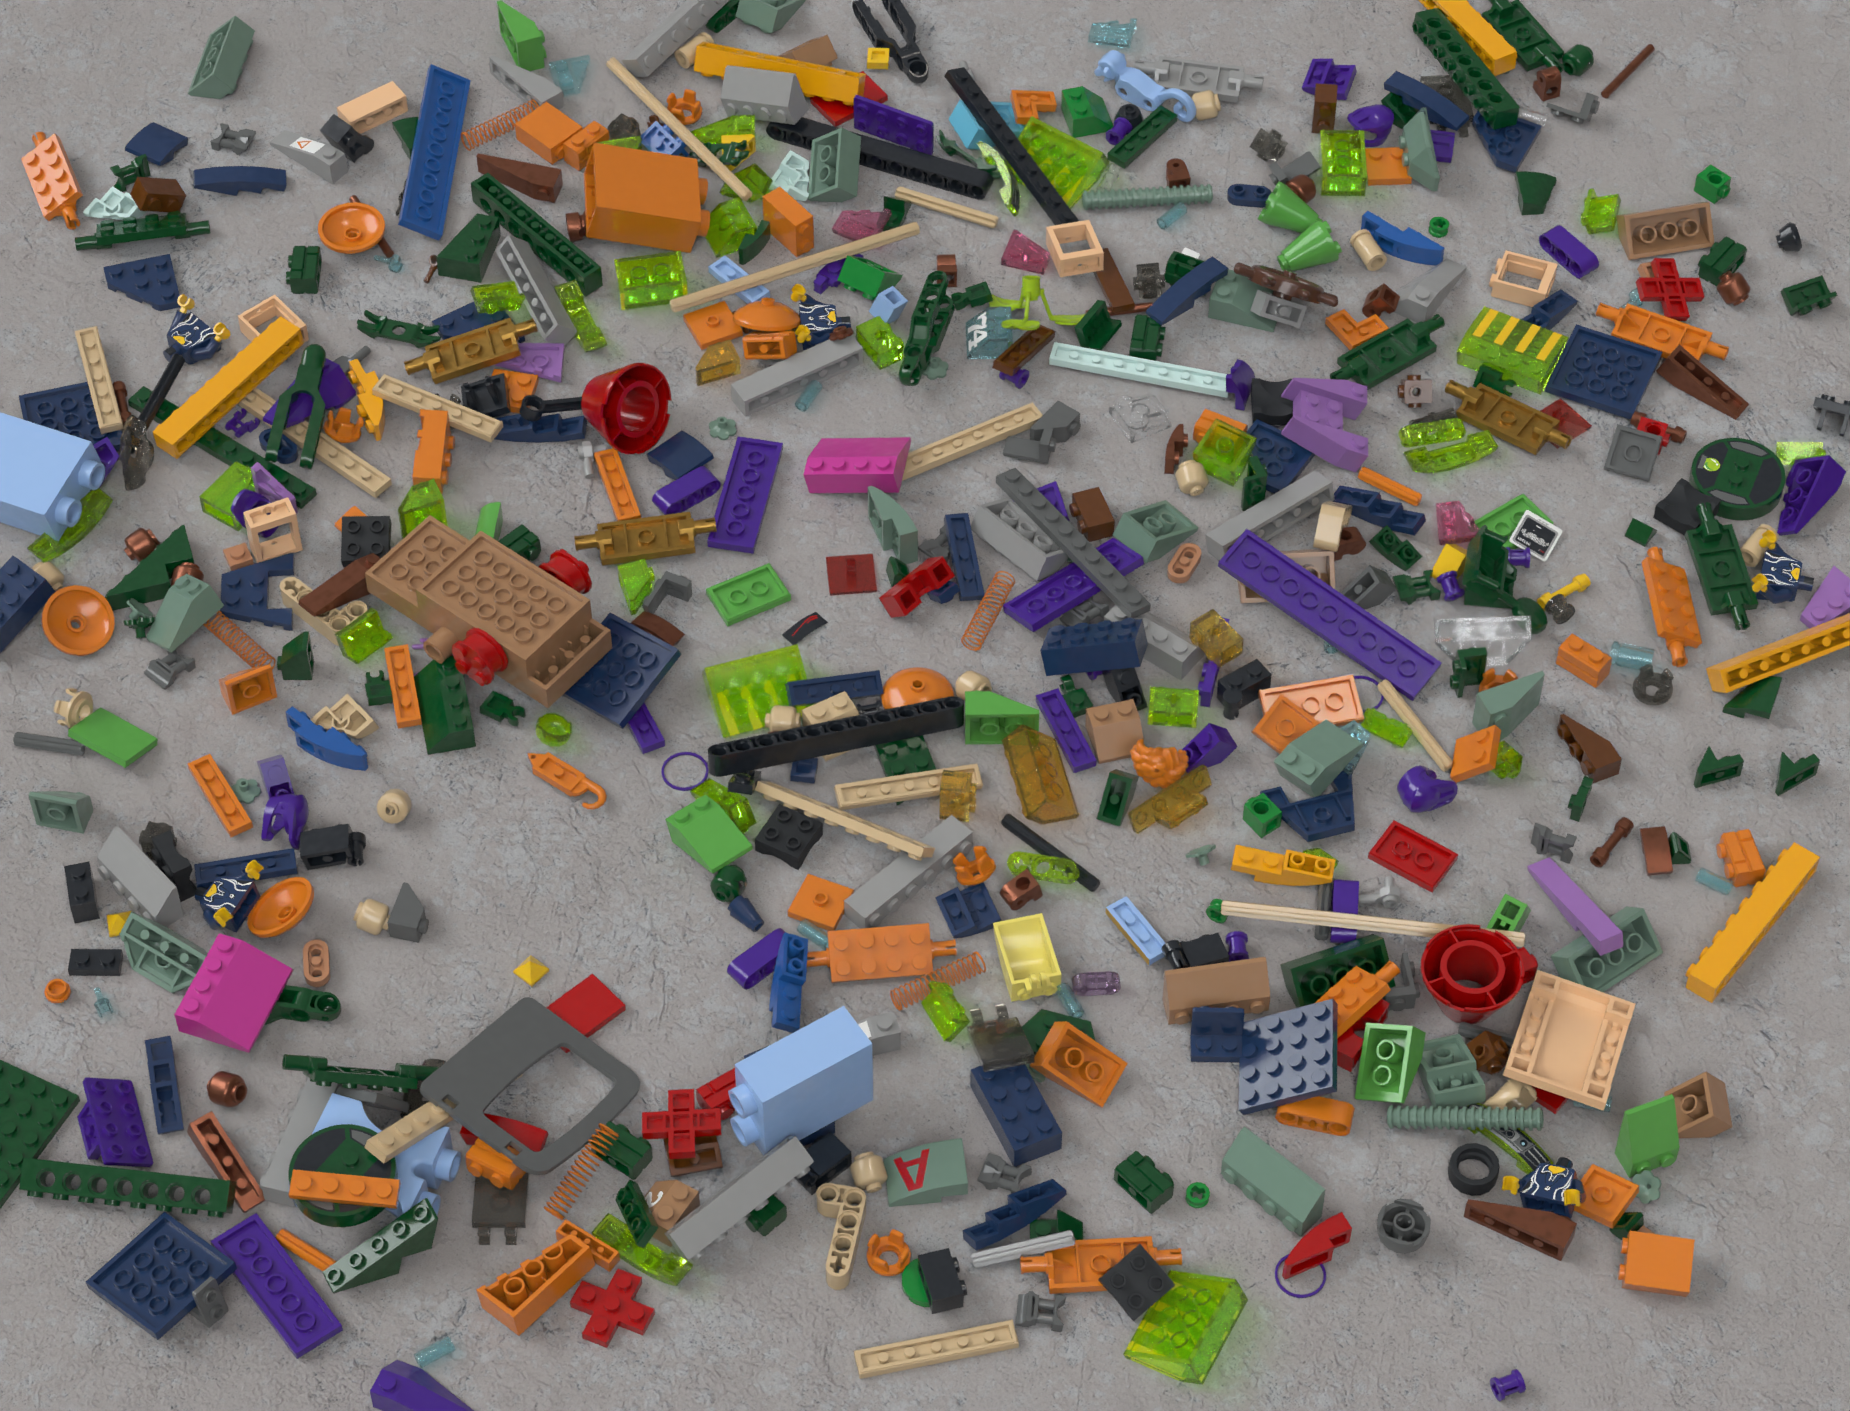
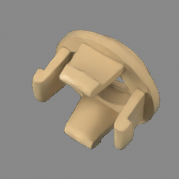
M75 688L66 689V693L73 696L70 702L56 700L54 712L65 717L63 720H58V724L62 726L67 725L69 729L93 713V699L90 693L85 691L77 692Z

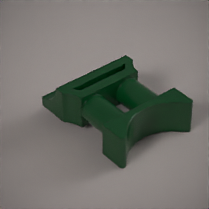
M146 154L136 157L131 161L130 165L120 168L119 165L110 167L113 174L118 176L114 187L121 192L126 191L127 185L135 183L137 177H149L151 175Z
M1433 570L1423 571V576L1415 578L1405 574L1393 576L1392 579L1400 601H1406L1410 605L1417 598L1429 596L1431 601L1439 600L1441 591L1430 583ZM1424 585H1425V587H1423V588H1417V589L1414 588V587L1424 586Z

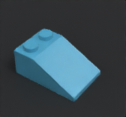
M959 100L949 117V121L967 149L981 150L988 149L984 143L991 147L996 146L964 102ZM991 102L1017 138L1027 136L1030 133L1026 125L1016 124L1012 103Z

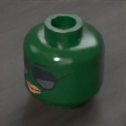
M735 865L724 866L717 871L710 884L711 891L719 901L732 902L745 890L747 878L740 867Z

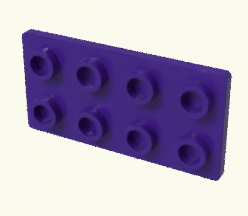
M859 95L854 97L855 129L929 155L933 154L934 123L932 121Z
M85 1077L82 1083L87 1103L77 1118L88 1159L98 1160L101 1155L104 1165L151 1167L154 1162L132 1081Z

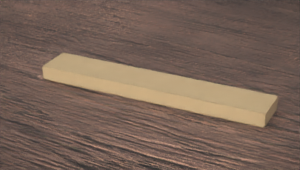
M97 326L74 331L101 434L124 429Z
M385 374L372 389L373 395L419 414L420 409L448 411L451 427L488 442H492L503 428V422Z
M976 763L837 784L834 787L839 809L847 810L982 789L983 782L978 764Z
M1013 1320L856 1350L854 1351V1357L859 1378L862 1379L1019 1348V1342Z

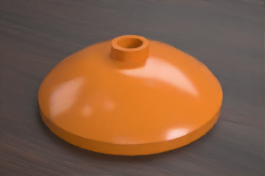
M357 202L344 203L331 208L321 217L318 224V234L321 242L327 248L344 254L361 253L374 247L385 233V221L382 214L370 205Z
M768 297L762 298L761 301L748 303L733 314V321L737 325L753 330L785 331L797 328L801 324L800 316L796 311Z
M73 585L56 591L48 599L42 611V627L47 639L58 650L69 655L85 656L99 651L107 644L114 630V613L109 602L99 592L86 586ZM77 622L79 628H73L71 623Z
M913 667L893 674L883 686L884 694L881 695L883 709L886 710L954 696V692L950 682L939 672L923 667Z
M292 877L273 885L261 895L249 913L247 919L249 930L257 937L271 938L282 935L296 927L312 906L314 898L312 884L303 877Z

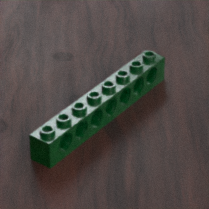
M1434 8L1416 12L1415 20L1412 24L1413 32L1417 34L1424 46L1429 49L1434 58L1438 60L1443 69L1453 79L1454 83L1459 86L1464 95L1472 102L1475 109L1484 117V120L1488 122L1493 130L1516 125L1520 109L1519 105L1441 10Z
M486 173L471 182L473 202L488 215L499 217V224L514 237L528 242L535 255L572 286H575L585 297L603 286L601 267L492 175Z
M23 1158L19 1190L27 1191V1196L43 1198V1193L53 1194V1199L69 1201V1196L79 1197L78 1202L94 1204L95 1199H104V1205L120 1206L122 1201L130 1202V1208L146 1209V1205L149 1204L156 1205L157 1211L172 1212V1207L182 1208L183 1214L198 1215V1210L208 1211L207 1216L223 1218L224 1213L232 1214L237 1182ZM53 1173L55 1182L52 1186L48 1187L46 1185V1177L48 1174ZM75 1176H79L81 1184L79 1188L74 1190L71 1186V1181ZM104 1178L107 1186L100 1193L97 1190V1183ZM130 1181L133 1186L132 1192L129 1195H125L123 1193V1185ZM156 1184L158 1194L156 1197L150 1198L148 1190L150 1186ZM182 1187L184 1197L180 1201H176L174 1192L177 1188ZM204 1190H208L210 1193V1200L206 1204H202L200 1201V1195Z

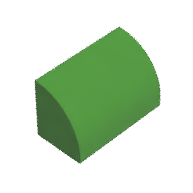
M501 502L489 503L481 508L475 535L482 531L499 541L503 523Z

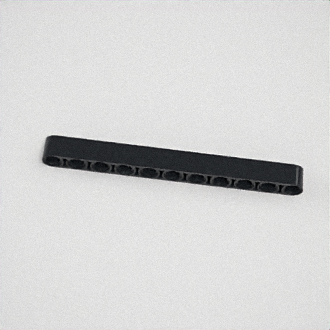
M801 117L795 125L770 122L766 127V133L774 140L811 150L813 139L839 128ZM852 132L861 136L859 165L977 200L984 199L993 184L994 179L992 175L984 170Z
M955 696L715 744L708 748L709 773L716 777L728 776L960 728L964 725V700Z

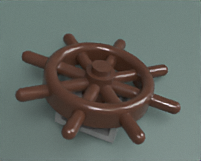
M1236 263L1234 266L1236 274L1248 277V280L1273 290V293L1257 290L1250 311L1259 316L1300 328L1307 306L1292 300V297L1317 304L1324 303L1332 307L1338 305V297L1336 295L1324 292L1323 287L1297 277V274L1285 269L1282 272L1262 265H1253L1251 267L1242 263Z

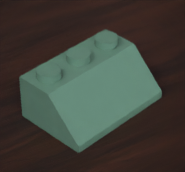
M839 128L812 140L808 189L809 201L842 203L857 197L861 136L844 128Z

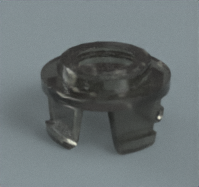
M1652 664L1644 665L1640 668L1639 676L1633 682V693L1639 701L1647 705L1656 706L1664 704L1672 696V680H1674V676L1668 668L1664 669L1662 674L1653 672ZM1647 686H1655L1659 689L1654 696L1646 694Z

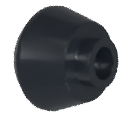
M1133 104L1121 106L1114 118V121L1118 117L1127 119L1132 125V130L1144 120L1140 109Z
M1789 222L1779 230L1780 235L1776 236L1779 249L1784 247L1785 251L1798 252L1802 248V242L1796 225Z

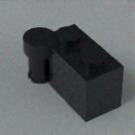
M335 114L320 129L329 143L345 153V157L353 163L363 154H368L374 147L373 139L367 135L360 134Z
M1258 659L1218 680L1217 699L1224 706L1223 715L1226 719L1234 720V716L1237 718L1240 708L1259 698V690L1270 688L1272 674Z
M338 824L332 827L300 832V858L307 870L346 864V855L348 856V864L351 866H357V859L359 866L364 863L363 849L366 847V836L361 832H353L349 824Z
M1219 933L1205 934L1187 942L1171 940L1166 942L1161 948L1165 959L1169 960L1173 970L1229 962V954Z
M829 1132L824 1137L817 1138L812 1146L806 1149L814 1160L809 1166L810 1171L801 1178H794L813 1195L819 1186L829 1183L851 1166V1151L832 1132Z

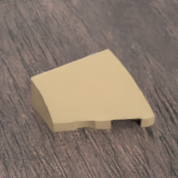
M348 693L330 709L325 706L310 719L314 724H319L324 729L329 730L334 727L340 733L344 732L347 736L356 739L366 737L379 729L375 721Z

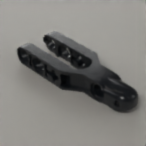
M863 0L853 1L852 8L855 17L875 48H889V57L894 59L899 69L905 72L911 82L917 84L925 82L929 76L928 63L915 43L916 24L900 0H882L886 11L907 43L906 46L900 48L894 39L887 36L879 21L874 19L871 14V8L866 6Z

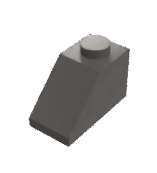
M1057 401L1030 428V440L1040 441L1044 427L1053 428V438L1057 439V443L1066 442L1080 430V413Z
M1369 565L1341 594L1365 610L1380 605L1396 590V587L1385 571Z
M403 882L387 922L389 934L393 938L419 943L422 934H426L428 930L429 920L426 919L424 907L410 885Z

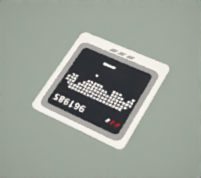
M1526 510L1509 541L1524 550L1526 547H1530V553L1545 562L1562 534V530L1531 511Z

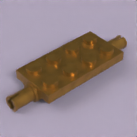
M510 317L425 346L426 352L423 353V356L404 361L406 372L408 375L428 369L431 372L434 383L438 384L521 356L518 344L519 337L538 332L535 320L531 318L514 325Z
M1451 379L1445 387V393L1462 400L1461 406L1456 411V418L1534 455H1537L1545 443L1549 441L1565 450L1572 442L1573 437L1557 430L1560 420L1481 383L1476 388L1471 386L1468 388Z
M690 512L600 523L597 524L598 531H595V534L574 536L576 551L590 548L600 550L601 563L604 566L696 553L694 543L696 534L717 532L715 517L694 520V518H691Z

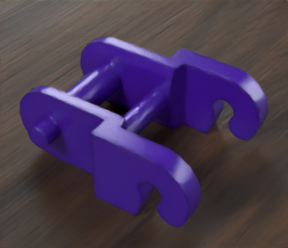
M242 408L241 412L237 411L233 414L234 417L226 423L225 429L227 431L233 430L235 436L240 438L246 432L251 433L260 424V419L255 418L254 421L241 422L240 420L247 414L246 409Z

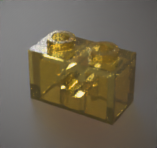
M1214 609L1190 622L1189 638L1195 646H1199L1205 652L1206 657L1210 661H1214L1219 667L1242 654L1244 639Z
M943 770L940 784V819L946 820L953 815L959 821L969 822L970 813H975L977 798H975L977 783H972L973 773Z

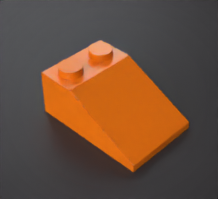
M1062 1021L1054 1022L1030 1066L1051 1081L1103 1108L1128 1063L1069 1022Z

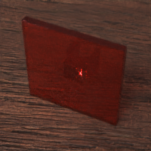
M1561 398L1540 410L1560 420L1557 430L1571 435L1572 439L1592 427L1591 424ZM1550 442V443H1551L1552 445H1554L1557 449L1560 447V446H1558V445H1556V444Z
M873 554L826 557L830 596L877 592Z

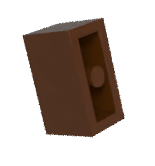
M1316 83L1312 133H1334L1338 85Z
M137 177L130 193L140 211H180L186 198L185 192L176 179Z
M1096 487L1072 493V503L1069 504V509L1072 517L1077 519L1079 532L1084 534L1089 542L1112 537L1115 520L1100 488Z

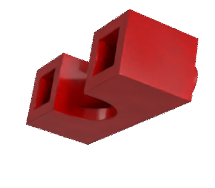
M943 556L928 558L879 597L891 618L906 616L922 603L920 600L921 596L929 591L939 589L955 575Z
M1383 999L1378 1001L1337 1038V1066L1352 1072L1361 1058L1363 1038L1357 1036L1355 1032L1365 1031L1366 1023L1384 1024L1388 1018L1389 1002Z

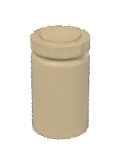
M701 32L675 51L676 61L681 67L687 69L695 63L697 45L702 42L714 43L709 34Z
M1359 230L1352 235L1350 243L1369 271H1376L1382 268L1387 261V257L1369 230Z
M1760 525L1740 548L1746 566L1755 567L1764 557L1765 551L1768 550V547L1762 548L1759 545V540L1763 538L1762 534L1764 532L1772 530L1776 535V542L1778 541L1777 531L1770 525Z

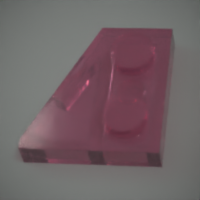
M883 209V212H871L870 210H860L857 212L853 210L842 211L833 225L832 231L851 241H856L881 233L892 213L889 209Z
M1014 229L1001 258V265L1044 275L1050 261V253Z
M1460 501L1436 503L1439 545L1470 542L1477 535L1479 528L1475 524L1473 517L1465 511V507Z

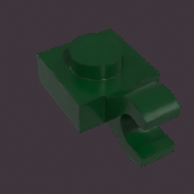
M1069 674L1060 677L1063 683L1060 684V689L1064 693L1062 696L1073 717L1076 718L1086 714V709L1093 707V704L1083 687L1076 690L1073 679Z

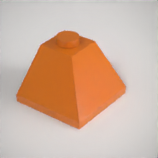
M270 664L242 670L219 679L221 694L232 715L277 698Z

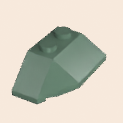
M1423 107L1403 127L1402 136H1399L1398 143L1399 148L1403 149L1402 165L1403 167L1406 166L1408 176L1431 191H1437L1440 175L1427 109Z
M134 912L130 913L120 932V937L124 942L132 969L171 993H176L191 985L208 954L205 949L168 927Z

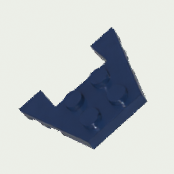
M294 553L285 554L222 574L221 601L224 604L220 609L222 614L229 619L249 623L253 620L263 622L264 626L273 627V625L282 626L284 630L293 631L292 608L268 609L269 577L294 575Z
M1351 769L1341 771L1333 780L1331 785L1335 791L1334 793L1289 803L1281 786L1260 791V794L1264 793L1282 811L1281 819L1307 842L1355 831Z

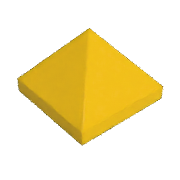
M132 911L107 915L109 937L120 936V932Z
M532 955L513 970L515 975L531 987L549 972V968Z

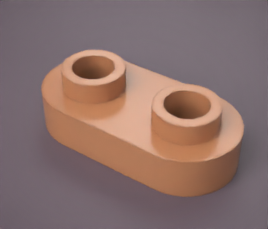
M1185 543L1179 547L1168 565L1167 576L1172 582L1180 584L1190 579L1201 561L1200 547L1193 543Z
M311 940L303 948L304 977L306 983L312 987L324 986L330 980V954L328 945L322 940Z

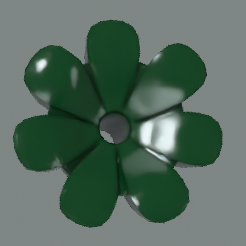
M138 617V621L133 619L123 620L125 626L136 629V639L146 638L145 629L152 626L155 617Z

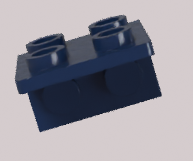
M1202 1006L1192 1009L1190 1031L1191 1062H1240L1245 1014L1243 1008H1211Z

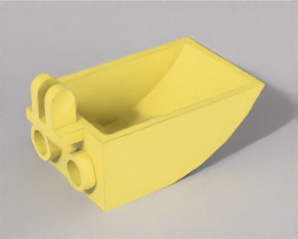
M1042 913L993 923L999 960L1011 1002L1017 1000L1025 1001L1032 997L1049 996L1056 992H1061L1062 974Z

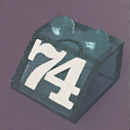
M988 307L966 322L967 359H997L1013 344L1012 329L1001 327L1003 321L1012 319L1011 307Z

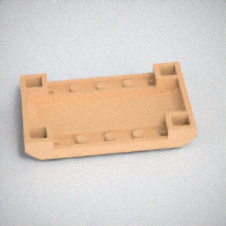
M1537 970L1503 1076L1604 1111L1636 1004Z

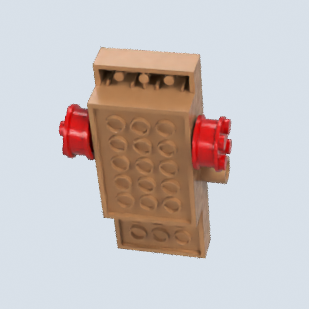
M429 515L365 572L368 592L433 633L423 643L424 650L430 658L438 663H443L453 654L457 670L462 674H467L480 686L490 684L494 680V674H496L547 708L555 703L612 649L611 630L592 618L590 599L582 595L589 592L592 588V581L588 574L589 568L586 563L581 560L578 561L564 549L553 552L548 563L536 566L482 531L478 532L471 540H468Z

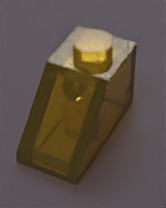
M731 340L708 346L695 367L696 383L698 386L741 374L740 358Z

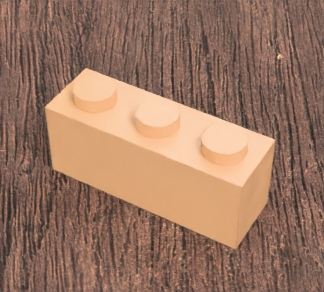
M393 81L337 107L338 117L351 125L360 134L408 112L406 95Z

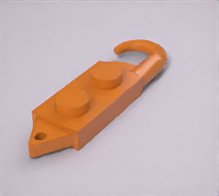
M549 752L546 754L528 753V759L532 765L534 775L570 797L580 796L588 790L598 796V800L595 803H582L584 808L598 809L606 802L607 795L605 790L588 779L582 772Z

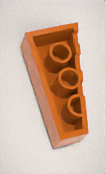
M571 1233L542 1250V1255L533 1260H525L520 1263V1268L508 1275L506 1272L496 1278V1282L488 1287L483 1285L476 1289L482 1308L520 1336L595 1266L591 1248Z

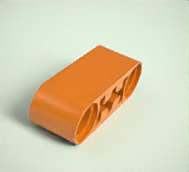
M1318 1096L1278 1106L1275 1118L1284 1125L1337 1136H1346L1351 1130L1355 1108L1348 1102Z

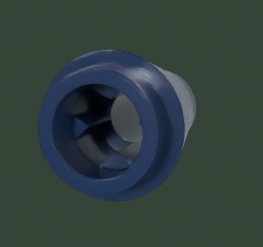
M740 895L729 904L730 916L753 932L758 931L763 926L764 921L749 898H744Z

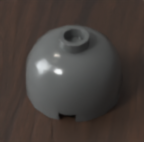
M1396 1199L1394 1203L1385 1204L1380 1210L1377 1218V1234L1380 1241L1389 1250L1401 1254L1411 1253L1421 1248L1430 1233L1431 1219L1424 1212V1207L1411 1199Z

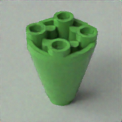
M1278 181L1273 192L1269 195L1265 203L1266 206L1257 219L1265 224L1299 233L1304 232L1315 221H1323L1318 218L1319 215L1292 189Z
M1315 221L1281 251V255L1277 256V261L1283 271L1285 269L1292 272L1339 260L1338 255L1342 253V250L1337 241L1333 242L1330 236L1332 231L1327 221Z

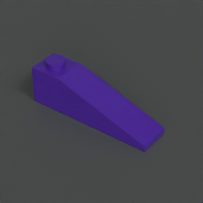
M326 358L319 393L325 403V410L331 407L337 409L356 396V391L341 367ZM295 380L287 389H289L291 386L295 384ZM299 393L298 400L291 406L286 428L304 422L305 417L311 415L313 404L312 397L309 394ZM278 400L263 416V421L270 425L273 424Z
M1830 455L1795 460L1786 479L1788 493L1784 494L1783 501L1786 504L1785 509L1781 511L1777 531L1780 536L1797 534L1838 491L1846 471Z
M395 1360L382 1368L370 1390L373 1407L382 1411H474L423 1369L400 1360Z

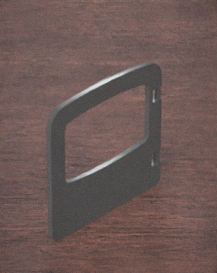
M525 997L421 1083L420 1092L423 1097L435 1106L449 1113L450 1117L497 1152L504 1154L523 1171L532 1175H545L563 1164L580 1151L584 1145L588 1144V1140L593 1139L591 1135H597L595 1129L601 1130L598 1126L599 1123L606 1125L608 1121L612 1122L638 1094L640 1081L638 1076L626 1065L538 1001ZM559 1047H566L612 1080L615 1086L572 1129L540 1152H534L488 1119L483 1112L511 1083L530 1067ZM447 1098L457 1106L453 1109L444 1100ZM511 1145L520 1153L516 1156L507 1147Z

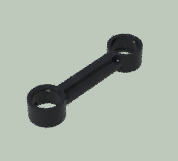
M527 395L523 398L519 412L528 421H538L544 413L582 410V397L543 400L536 395ZM527 406H533L538 410H531Z

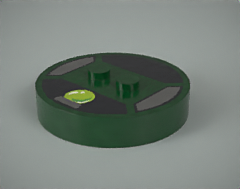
M1724 438L1713 441L1698 451L1692 463L1689 483L1699 492L1721 500L1716 516L1744 521L1765 516L1778 505L1782 497L1786 475L1780 459L1762 444L1742 438Z
M341 1124L321 1129L310 1135L299 1145L290 1161L288 1178L289 1184H291L293 1169L398 1179V1171L395 1157L383 1163L365 1149L367 1140L378 1134L377 1132L359 1125ZM294 1199L297 1207L305 1216L316 1223L329 1227L356 1226L371 1220L385 1209L384 1207Z

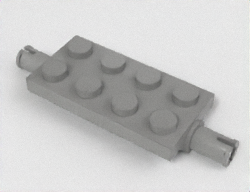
M1159 56V60H1155V62L1136 60L1134 68L1141 70L1146 75H1153L1154 81L1165 89H1180L1190 97L1194 93L1211 90L1214 94H1218L1220 101L1238 103L1240 90L1243 87L1262 90L1264 76L1245 74L1244 67L1163 56Z

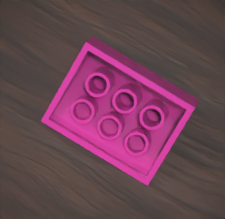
M911 437L821 438L808 456L803 474L809 493H868L869 486H874L884 493H899L910 449Z
M219 933L174 1014L179 1032L250 1053L293 972L292 968L243 940Z

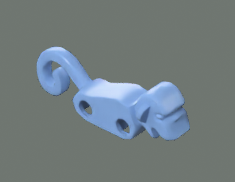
M1111 50L1098 61V67L1094 70L1095 75L1104 76V82L1115 80V90L1122 99L1147 111H1154L1167 99L1174 98L1179 100L1173 107V111L1178 115L1177 118L1179 120L1190 122L1195 117V103L1186 92L1176 88L1165 89L1141 70L1127 67L1123 53ZM1123 88L1127 95L1123 94L1120 90ZM1150 102L1152 107L1148 106L1147 103Z

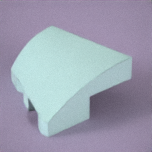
M790 150L781 162L779 169L769 181L767 188L773 191L781 187L795 200L806 201L809 193H807L809 161Z
M113 186L101 200L95 198L83 211L87 217L123 220L126 217H136L138 219L147 212L140 211L128 192L124 194Z

